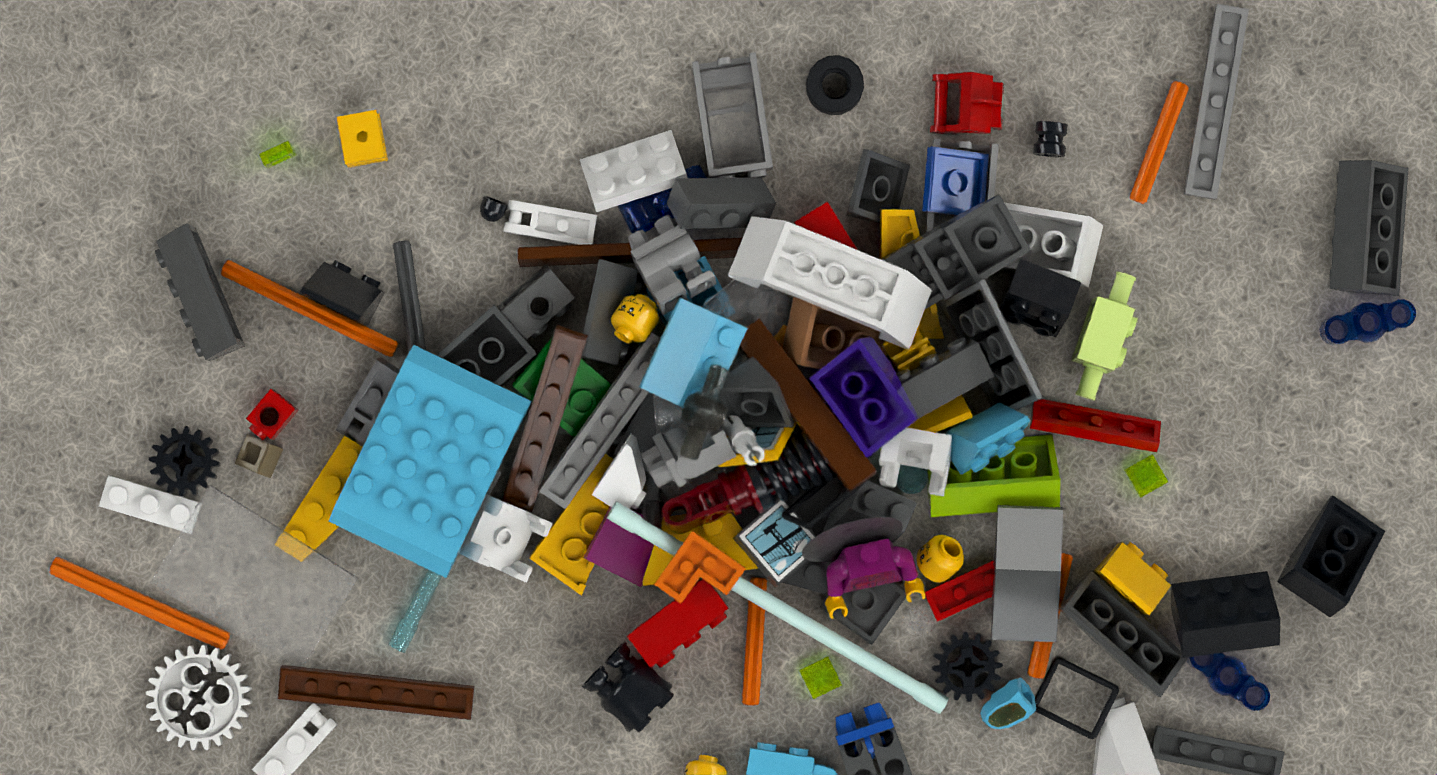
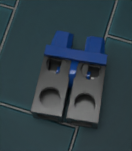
M880 702L863 708L869 725L856 728L851 712L835 717L838 733L835 737L847 775H877L872 761L875 758L881 775H912L891 717L887 718Z

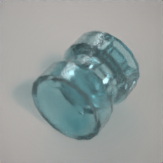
M901 465L896 487L905 494L921 492L928 482L926 469Z

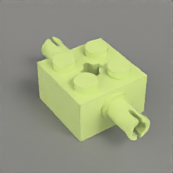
M1117 271L1109 298L1097 296L1091 300L1071 361L1082 364L1085 367L1078 390L1075 393L1078 396L1095 401L1103 373L1107 374L1114 371L1118 366L1121 367L1124 362L1127 349L1122 346L1125 338L1132 336L1138 319L1133 317L1135 309L1127 305L1134 281H1136V277Z

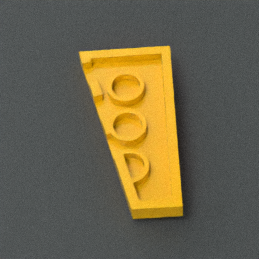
M880 209L879 259L881 260L883 257L920 236L913 209ZM936 303L924 310L919 323L924 336L928 339H944L937 315Z
M344 435L275 545L303 562L339 528V526L329 522V519L363 448L362 446Z
M604 454L567 508L563 509L552 524L547 537L541 539L529 556V559L581 596L586 587L585 584L589 574L594 567V563L583 557L610 507L592 495L597 483L613 461L607 454Z

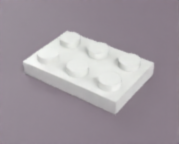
M671 130L580 159L596 212L673 188L676 178H688Z

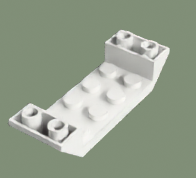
M754 216L750 218L728 277L757 289L762 283L880 331L878 338L907 350L910 349L932 289L905 269L790 222Z

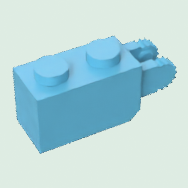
M757 742V748L750 747L746 775H838L833 767L814 763L815 758L814 756H808V749L789 747L788 753L776 751L777 745Z

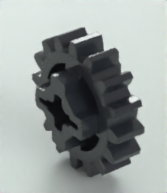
M188 426L184 427L183 434H179L177 429L172 428V437L168 438L161 434L160 438L163 444L161 446L153 444L152 446L158 453L157 456L149 457V461L156 464L157 467L150 470V473L161 476L156 484L161 487L167 483L166 492L169 494L178 489L180 497H185L187 490H190L194 496H197V487L201 485L208 490L210 487L206 480L208 478L217 479L218 477L212 472V468L221 466L220 462L213 460V456L219 454V450L217 448L209 449L213 440L208 437L202 441L203 432L199 429L194 435H191V430ZM178 442V448L171 454H166L168 449ZM193 442L203 449L205 457L197 456L193 452ZM184 454H187V457L192 460V464H187L183 471V468L177 464V461L182 460ZM164 467L172 468L176 472V482L168 477ZM198 470H204L196 480L191 482L193 474Z
M963 631L961 640H958L952 634L950 635L952 643L949 646L946 643H940L941 648L944 650L943 653H934L933 655L937 660H940L939 665L932 666L933 671L940 672V676L935 679L936 684L943 682L946 684L942 690L944 694L953 690L954 700L958 701L961 694H965L967 702L972 701V694H977L980 699H983L984 693L982 690L987 688L993 692L995 689L991 684L992 679H1001L995 673V669L1003 667V663L994 661V658L1000 652L999 650L990 651L988 649L992 644V641L989 639L983 644L980 643L981 634L976 633L973 639H969L968 632ZM972 645L981 649L986 655L987 660H979L974 656ZM960 646V654L956 659L946 662L949 654ZM964 658H969V661L976 665H982V667L971 669L968 676H965L963 670L952 668L953 666L964 664ZM981 672H988L983 682L974 687L977 676ZM947 674H956L961 678L962 688L954 685L949 680Z

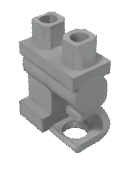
M666 215L654 223L659 236L649 241L643 230H638L628 236L633 262L662 315L674 310L679 297L688 301L686 290L673 271L683 270L688 281L686 287L690 298L717 284L712 271L708 270L702 273L701 267L697 262L701 257L696 245L686 229H680L679 225L670 215Z
M710 410L707 417L709 422L705 424L708 432L704 434L698 427L693 430L692 434L687 433L682 428H673L667 431L664 436L659 433L652 437L656 446L641 453V456L658 488L672 480H675L679 488L687 484L685 479L697 477L736 457L712 410Z

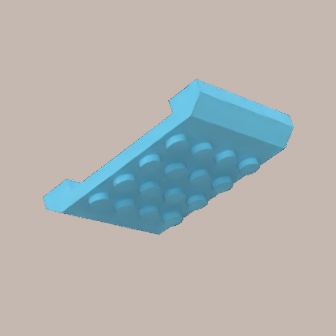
M413 345L341 491L329 522L447 578L532 401Z

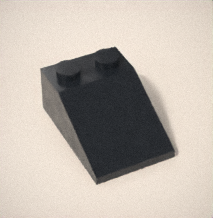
M334 260L332 265L324 262L302 286L300 293L368 327L385 293L378 289L381 283L364 274L361 280L350 275L352 268Z
M1332 495L1290 556L1277 582L1328 617H1332L1348 605L1385 530Z

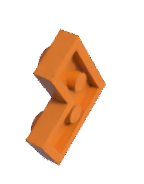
M692 530L654 585L680 603L683 602L700 577L725 595H728L746 567Z

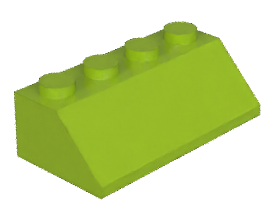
M1053 435L1023 437L1014 443L1015 449L1003 458H999L997 455L989 459L990 463L975 473L971 469L961 475L954 464L950 462L944 496L932 495L928 492L931 517L997 512L998 505L1060 507V474ZM926 469L927 489L929 490L932 471Z

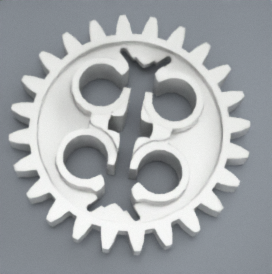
M191 645L188 646L186 656L180 649L175 650L177 660L169 656L164 657L167 667L156 666L155 670L160 677L149 678L148 680L156 686L155 690L146 691V695L154 697V702L147 704L146 708L156 709L157 712L150 718V721L160 719L162 723L158 727L157 732L167 729L169 731L167 741H171L176 736L179 737L178 747L180 748L187 741H190L191 750H196L199 742H202L204 749L208 750L210 749L212 739L220 746L223 744L221 735L232 739L234 734L231 727L242 729L243 725L238 718L249 717V713L243 710L242 707L243 705L252 704V700L244 698V693L252 690V687L242 686L241 683L248 675L242 674L238 676L236 672L240 668L241 663L229 665L232 655L227 654L222 659L219 658V648H215L210 655L208 654L207 645H202L199 653H196L194 646ZM211 661H213L217 672L229 673L228 676H223V678L217 680V685H224L228 688L230 692L229 698L225 703L217 701L214 696L216 686H209L203 694V699L206 702L197 704L190 715L194 716L199 711H204L210 716V725L207 729H202L196 725L195 720H191L186 724L187 734H185L181 723L169 722V719H175V717L181 715V710H175L170 706L169 697L173 692L181 694L184 698L182 709H189L195 700L192 693L201 691L208 680L204 679L199 684H194L188 678V670L192 666H197L202 670L203 675L209 674L212 671Z

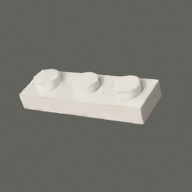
M110 475L107 477L99 507L190 534L194 532L202 506L201 502Z

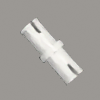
M736 415L729 416L734 424H730L728 419L725 418L721 427L730 438L732 448L736 452L741 453L747 464L757 465L753 456L761 462L764 459L765 453L756 442V436L753 431L745 427L742 420Z

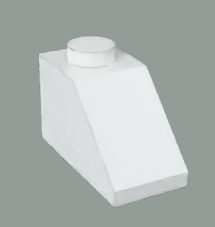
M629 435L593 491V496L610 507L615 502H618L628 509L631 507L637 509L646 495V492L642 489L647 479L637 438L634 435Z

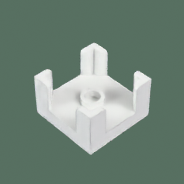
M911 428L903 430L882 447L879 466H882L880 486L896 487L900 465L931 470L932 474L928 492L932 495L944 496L951 462L952 435Z
M486 494L459 554L487 567L490 566L527 583L532 567L520 561L532 532L547 537L553 523Z

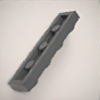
M1157 725L1151 747L1155 759L1233 775H1280L1285 753L1279 750Z

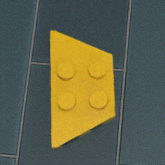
M732 513L683 534L672 532L667 527L664 518L662 519L661 530L679 541L684 542L693 530L746 567L745 571L759 569L733 539L743 529ZM687 514L671 516L670 519L674 522H680ZM654 545L642 581L643 586L654 585L674 556Z

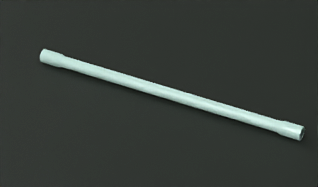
M618 502L614 503L607 515L608 520L630 533L639 535L673 556L683 544V542L645 521L639 514ZM740 577L731 589L911 695L916 701L940 714L945 708L949 699L946 695L925 683L915 680L746 579Z

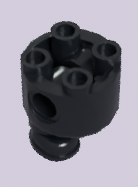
M624 641L605 661V664L610 665L612 668L620 667L618 676L613 681L611 679L607 681L608 673L604 666H600L586 680L582 688H586L590 692L598 690L596 694L601 698V707L606 712L615 716L624 725L627 732L635 729L639 733L651 721L652 718L648 715L656 706L662 709L673 698L674 694L670 691L672 684L660 677L653 667H649L644 659L637 660L633 655L629 657L631 651Z

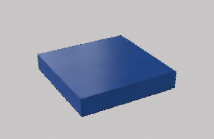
M934 146L928 147L922 211L957 216L984 202L989 154Z

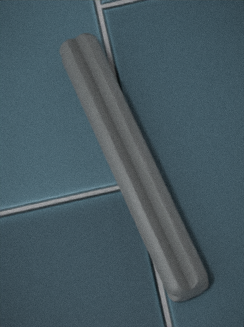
M398 241L393 244L408 352H410L413 345L426 350L411 243L409 241Z

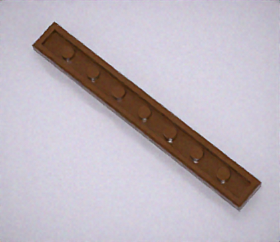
M742 238L693 240L700 253V257L723 259L735 258ZM630 243L519 247L518 249L520 267H541L545 264L547 266L598 264L599 259L612 263H632L633 258Z

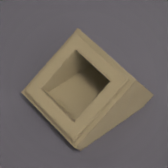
M247 434L235 464L271 478L283 449Z

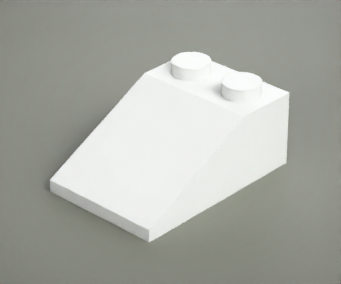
M1005 203L1031 251L1002 269L1014 271L1020 259H1024L1080 281V286L1089 287L1103 225L1091 216Z

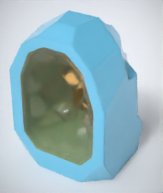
M1021 677L1010 680L1004 687L991 694V699L983 705L980 713L982 721L993 729H1004L1018 724L1036 711L1035 696L1029 685Z

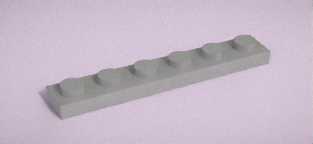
M1222 4L1215 5L1184 195L1212 200L1217 199L1249 9Z
M651 332L646 341L640 344L539 486V492L564 509L567 508L649 393L639 386L661 339L655 333Z

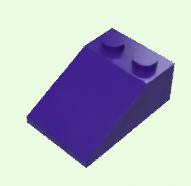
M872 337L858 339L810 377L867 458L919 419L890 361Z

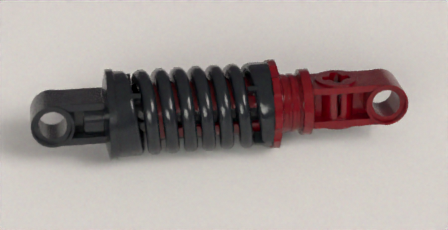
M800 430L798 436L795 434L790 435L778 460L756 463L757 465H736V469H733V471L728 473L722 471L717 474L718 479L700 484L691 491L669 499L663 506L662 515L667 527L672 532L683 534L703 524L719 520L731 512L736 516L741 513L743 508L745 509L748 506L753 505L759 513H763L764 510L777 504L776 494L781 501L788 500L787 489L792 496H798L800 494L798 484H800L802 490L809 491L811 489L810 479L815 486L822 485L821 474L826 481H832L834 479L832 468L806 434ZM706 498L709 499L711 507L708 506ZM681 509L687 512L686 517L680 522H674L670 519L672 513L676 510Z

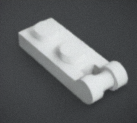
M509 200L507 210L510 211L508 222L504 224L503 232L574 245L593 244L597 215ZM523 213L532 214L530 226L521 225Z
M315 703L311 704L252 770L257 775H292L338 724L331 718H325L319 712L321 708ZM310 721L319 729L314 736L304 728Z

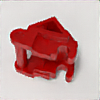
M976 72L933 74L932 82H935L934 125L930 126V133L957 135V133L991 134V128L993 130H1002L1003 82H993V75ZM948 83L959 84V117L957 124L946 125Z

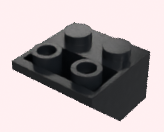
M1020 259L1000 303L999 310L1003 318L1011 324L1026 325L1033 328L1034 332L1041 336L1057 337L1070 315L1081 282Z

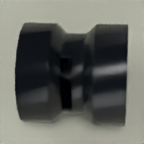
M1037 121L1035 133L1039 138L1034 144L1033 154L1045 157H1065L1066 146L1063 144V137L1067 134L1068 124Z

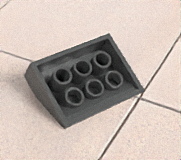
M985 279L940 303L957 339L965 338L966 340L971 339L978 342L994 374V377L980 384L991 407L997 403H1002L1014 410H1018L1043 398L1038 383L1032 376L1024 360V355L1010 332L1009 324L1003 318L996 304L995 296L989 289Z

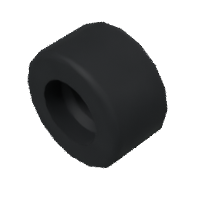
M840 55L826 56L818 60L810 69L806 80V93L811 104L820 112L828 115H842L852 110L860 101L864 90V77L859 66L851 59ZM831 73L841 74L847 81L848 88L840 97H830L823 90V80Z

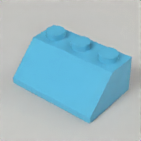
M679 297L639 387L707 418L717 397L714 390L715 382L727 375L747 328Z

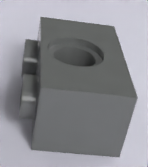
M545 264L497 307L527 340L530 336L536 338L548 327L546 323L553 316L560 317L571 308L572 304L570 302L575 297ZM536 297H543L546 300L544 309L539 312L531 311L530 304L532 300Z

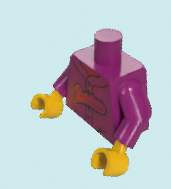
M889 539L844 548L838 559L827 567V593L829 597L825 600V606L831 619H833V612L837 609H841L843 617H846L848 614V609L841 596L843 593L893 582L905 581L904 588L908 602H912L911 594L914 592L921 593L922 599H925L924 584L922 579L917 578L918 572L911 552L907 548L894 546Z

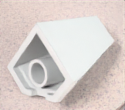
M1124 697L1115 699L1096 739L1092 775H1160L1135 703L1132 701L1126 702Z

